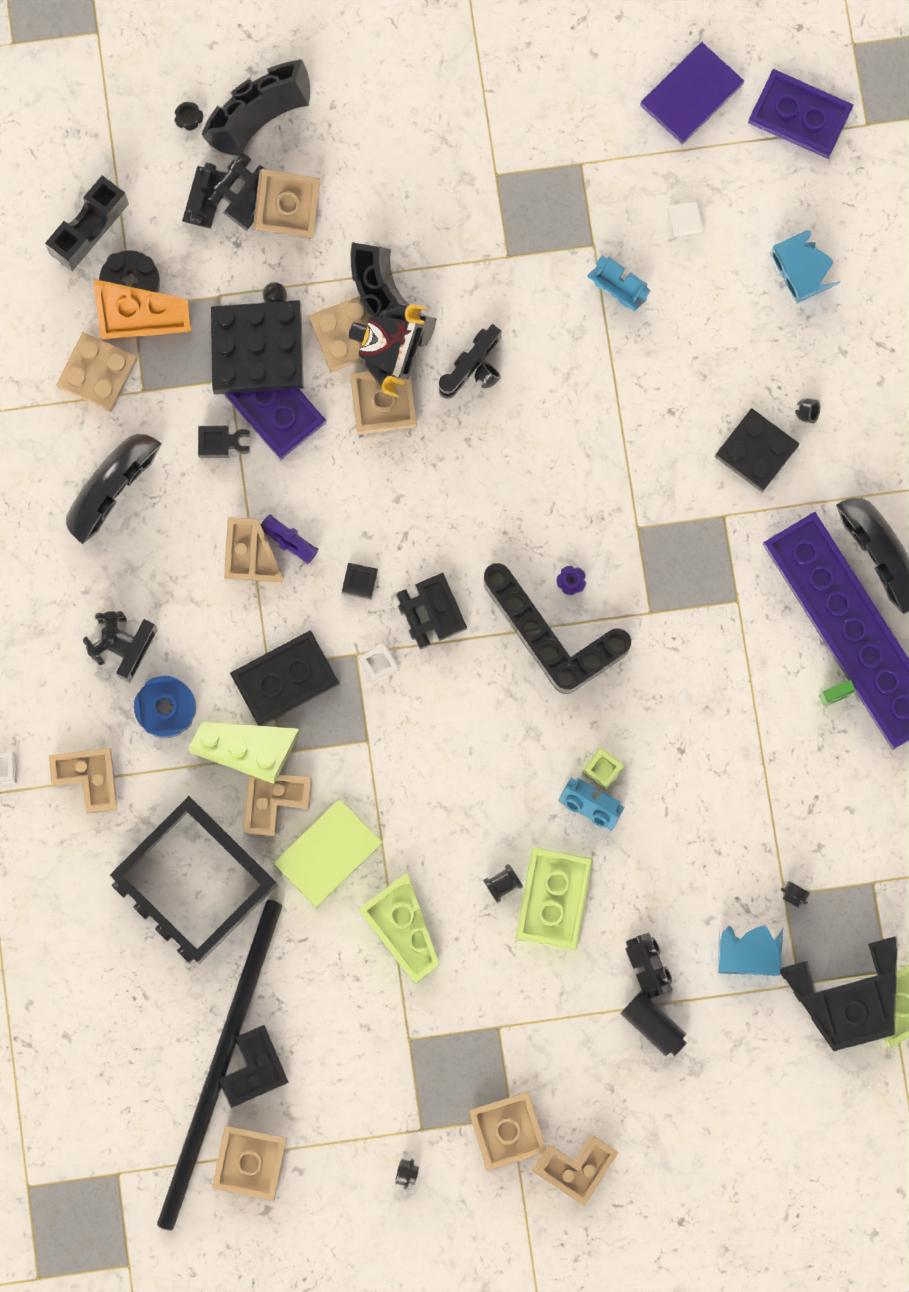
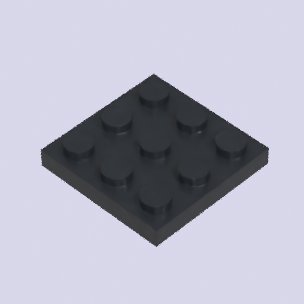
M300 300L211 306L212 391L214 395L304 388L302 305Z

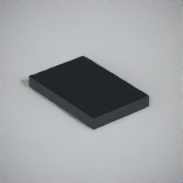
M311 630L230 672L258 726H263L340 685Z

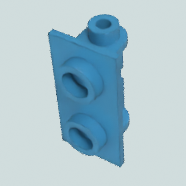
M602 255L596 263L597 267L587 275L598 288L606 290L616 297L623 306L634 311L647 300L646 297L651 292L647 288L648 284L631 272L625 280L621 278L626 268L610 256L606 258Z
M571 777L558 801L564 804L570 811L578 812L591 819L595 825L612 831L625 808L620 805L621 801L604 792L596 800L592 796L597 788L580 778L575 780Z

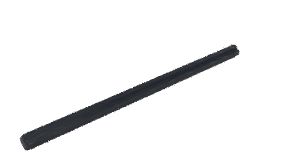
M267 900L157 1222L159 1228L168 1231L174 1229L221 1090L218 1079L226 1075L236 1046L234 1037L240 1034L282 909V904L277 901Z

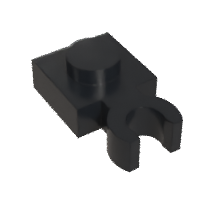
M198 426V457L229 458V449H235L240 454L250 453V446H241L238 442L242 437H250V431L240 429L234 434H229V426Z

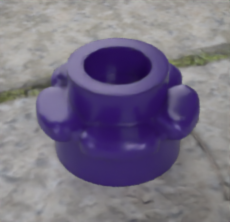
M566 566L561 569V574L557 576L556 583L564 594L572 596L585 589L586 581L584 579L586 575L578 567ZM569 578H574V582L570 583Z

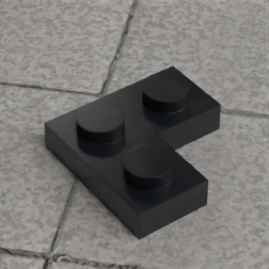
M265 1025L234 1037L246 1067L218 1079L230 1108L289 1083Z

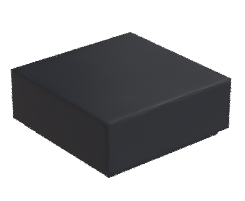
M348 563L342 594L372 600L378 569Z

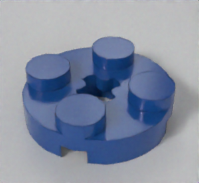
M159 676L146 682L145 686L137 693L134 700V713L138 723L147 733L159 738H172L191 727L196 714V701L192 691L185 683L171 676ZM163 699H167L169 704H174V708L169 710L168 715H163L162 711H157V706L162 704Z

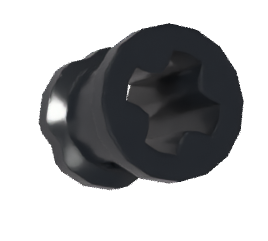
M510 864L505 865V870L491 879L485 878L483 880L496 903L500 902L501 897L515 888L521 889L523 887Z

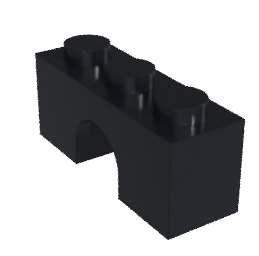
M103 175L83 197L84 205L79 214L70 223L63 221L45 242L49 254L72 272L129 205L126 193Z

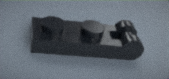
M491 324L487 330L482 328L473 339L475 344L469 353L463 351L455 361V370L451 374H445L440 377L439 393L443 398L450 399L457 394L501 340L502 330Z

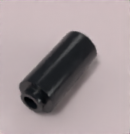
M642 991L620 1013L665 1057L669 1053L676 1056L687 1044L683 1039L687 1033Z

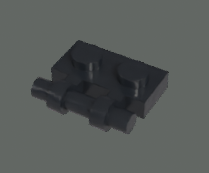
M241 153L236 161L232 160L227 167L228 172L220 182L216 181L212 186V193L207 198V201L216 207L222 199H225L230 204L223 213L247 231L254 222L259 172L265 168L259 165L251 173L246 169L247 165L251 162V158ZM240 178L246 183L235 194L230 188Z
M444 573L415 584L419 594L415 598H410L407 589L396 593L400 603L398 605L401 615H405L411 628L409 634L412 640H416L419 649H424L431 645L427 634L434 630L439 641L467 630L466 623ZM424 606L430 621L423 624L416 612V609Z

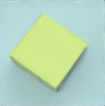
M600 747L582 773L607 791L625 765Z

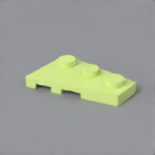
M202 722L189 746V750L192 754L274 784L299 736V729Z
M408 872L358 909L414 984L440 966Z

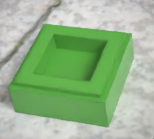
M849 680L823 691L819 697L823 706H827L851 696L855 688L852 681Z

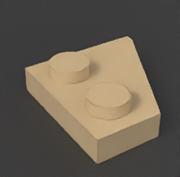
M228 517L224 579L283 582V576L258 519Z

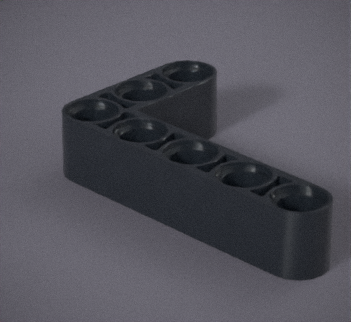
M501 563L491 564L485 569L483 577L485 590L559 693L570 694L575 692L628 654L631 646L630 635L623 629L614 628L570 657L511 571ZM493 573H500L506 580L502 585L495 586L489 582L488 578ZM516 597L522 601L523 606L521 609L513 611L506 606V601ZM528 622H534L539 625L540 632L530 636L524 632L523 626ZM612 638H620L624 641L625 648L621 651H614L610 648L608 641ZM545 647H552L557 651L558 656L554 660H545L541 656V650ZM587 655H595L599 658L600 665L596 668H589L584 664L583 658ZM562 672H570L574 675L575 682L565 686L559 682L558 675Z

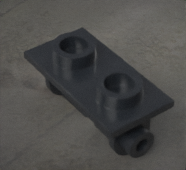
M205 163L204 167L197 166L182 222L211 229L217 206L211 205L207 198L212 193V186L216 181L220 182L226 172L216 170L217 166L211 163Z
M646 933L626 941L627 948H625V951L633 969L644 965L646 970L636 974L642 992L645 995L647 994L649 999L660 996V994L672 991V977L667 967L662 965L659 957L660 947L656 939L651 938L650 933Z

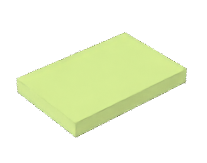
M339 799L273 864L317 908L383 843Z
M532 847L515 939L577 950L593 858Z

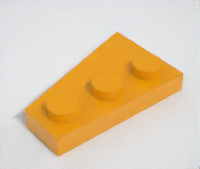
M94 279L93 284L101 340L191 332L188 299Z

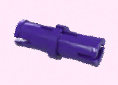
M271 514L267 515L261 523L263 532L280 544L279 548L284 551L289 550L307 565L318 553L319 548L314 547L300 537L295 528L289 529Z

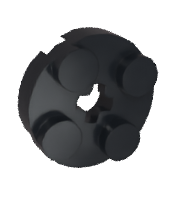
M134 250L113 253L109 255L101 268L99 276L101 281L126 286L122 278L127 277V274H133L134 278L138 279V282L132 283L131 287L156 293L159 291V272L153 260L144 253Z

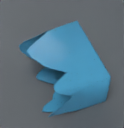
M810 230L803 231L774 245L770 254L796 303L832 288L841 282L820 285L822 279L831 268L833 260L819 249H815V242L806 243L811 236Z
M729 925L722 932L721 940L719 933L718 973L779 976L783 928L775 940L765 925L747 932L739 939L735 937L734 930Z

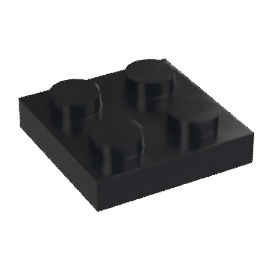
M751 408L714 457L763 493L800 443Z

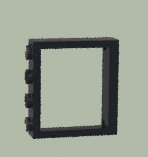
M190 796L110 874L115 880L111 886L123 898L129 894L137 902L133 908L145 920L151 916L159 924L155 930L167 942L173 938L180 945L176 951L189 964L195 960L199 965L278 886L277 882ZM187 813L260 884L198 949L124 877Z

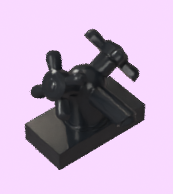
M122 611L99 612L95 615V619L98 620L99 624L105 623V627L102 629L101 639L96 643L92 644L87 636L83 638L87 653L98 665L105 664L100 654L106 650L122 657L123 660L116 674L120 679L131 683L158 629L154 623L143 619L136 635L132 636L118 629L117 622L127 621Z

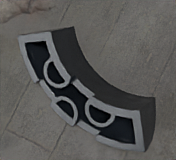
M303 60L289 61L267 69L268 74L253 82L249 78L230 92L233 97L222 108L217 106L208 118L201 133L203 138L210 146L220 152L229 155H241L250 139L266 123L287 111L309 106L310 81Z
M352 242L350 253L352 278L356 282L357 290L361 297L360 301L370 316H379L383 309L401 304L409 305L399 293L393 280L390 266L391 249ZM420 312V320L425 321L424 324L426 325L419 346L424 347L432 337L437 318Z
M135 434L125 439L98 467L66 515V526L80 543L84 544L99 532L107 516L117 503L115 498L123 491L126 485L130 486L151 466L162 445L161 442L149 435Z
M850 498L836 504L844 528L852 535L863 551H868L873 562L878 565L874 569L886 591L888 599L903 614L909 611V556L900 540L871 502L863 498Z

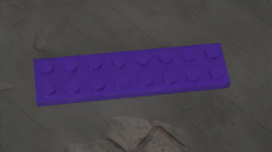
M813 512L766 540L762 545L848 681H852L855 692L887 743L894 750L909 741V658L817 513Z

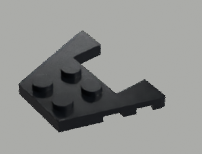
M897 936L868 944L877 975L817 992L808 961L792 964L780 969L781 976L786 979L794 991V995L803 1004L833 1052L895 1035Z

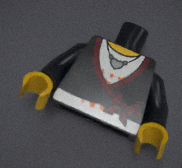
M401 304L383 309L379 316H370L367 326L354 322L349 330V339L361 343L359 357L365 360V367L382 386V390L386 394L398 398L399 395L396 393V387L398 384L405 385V381L398 378L409 379L426 325L424 324L425 321L420 320L421 310H426V306Z

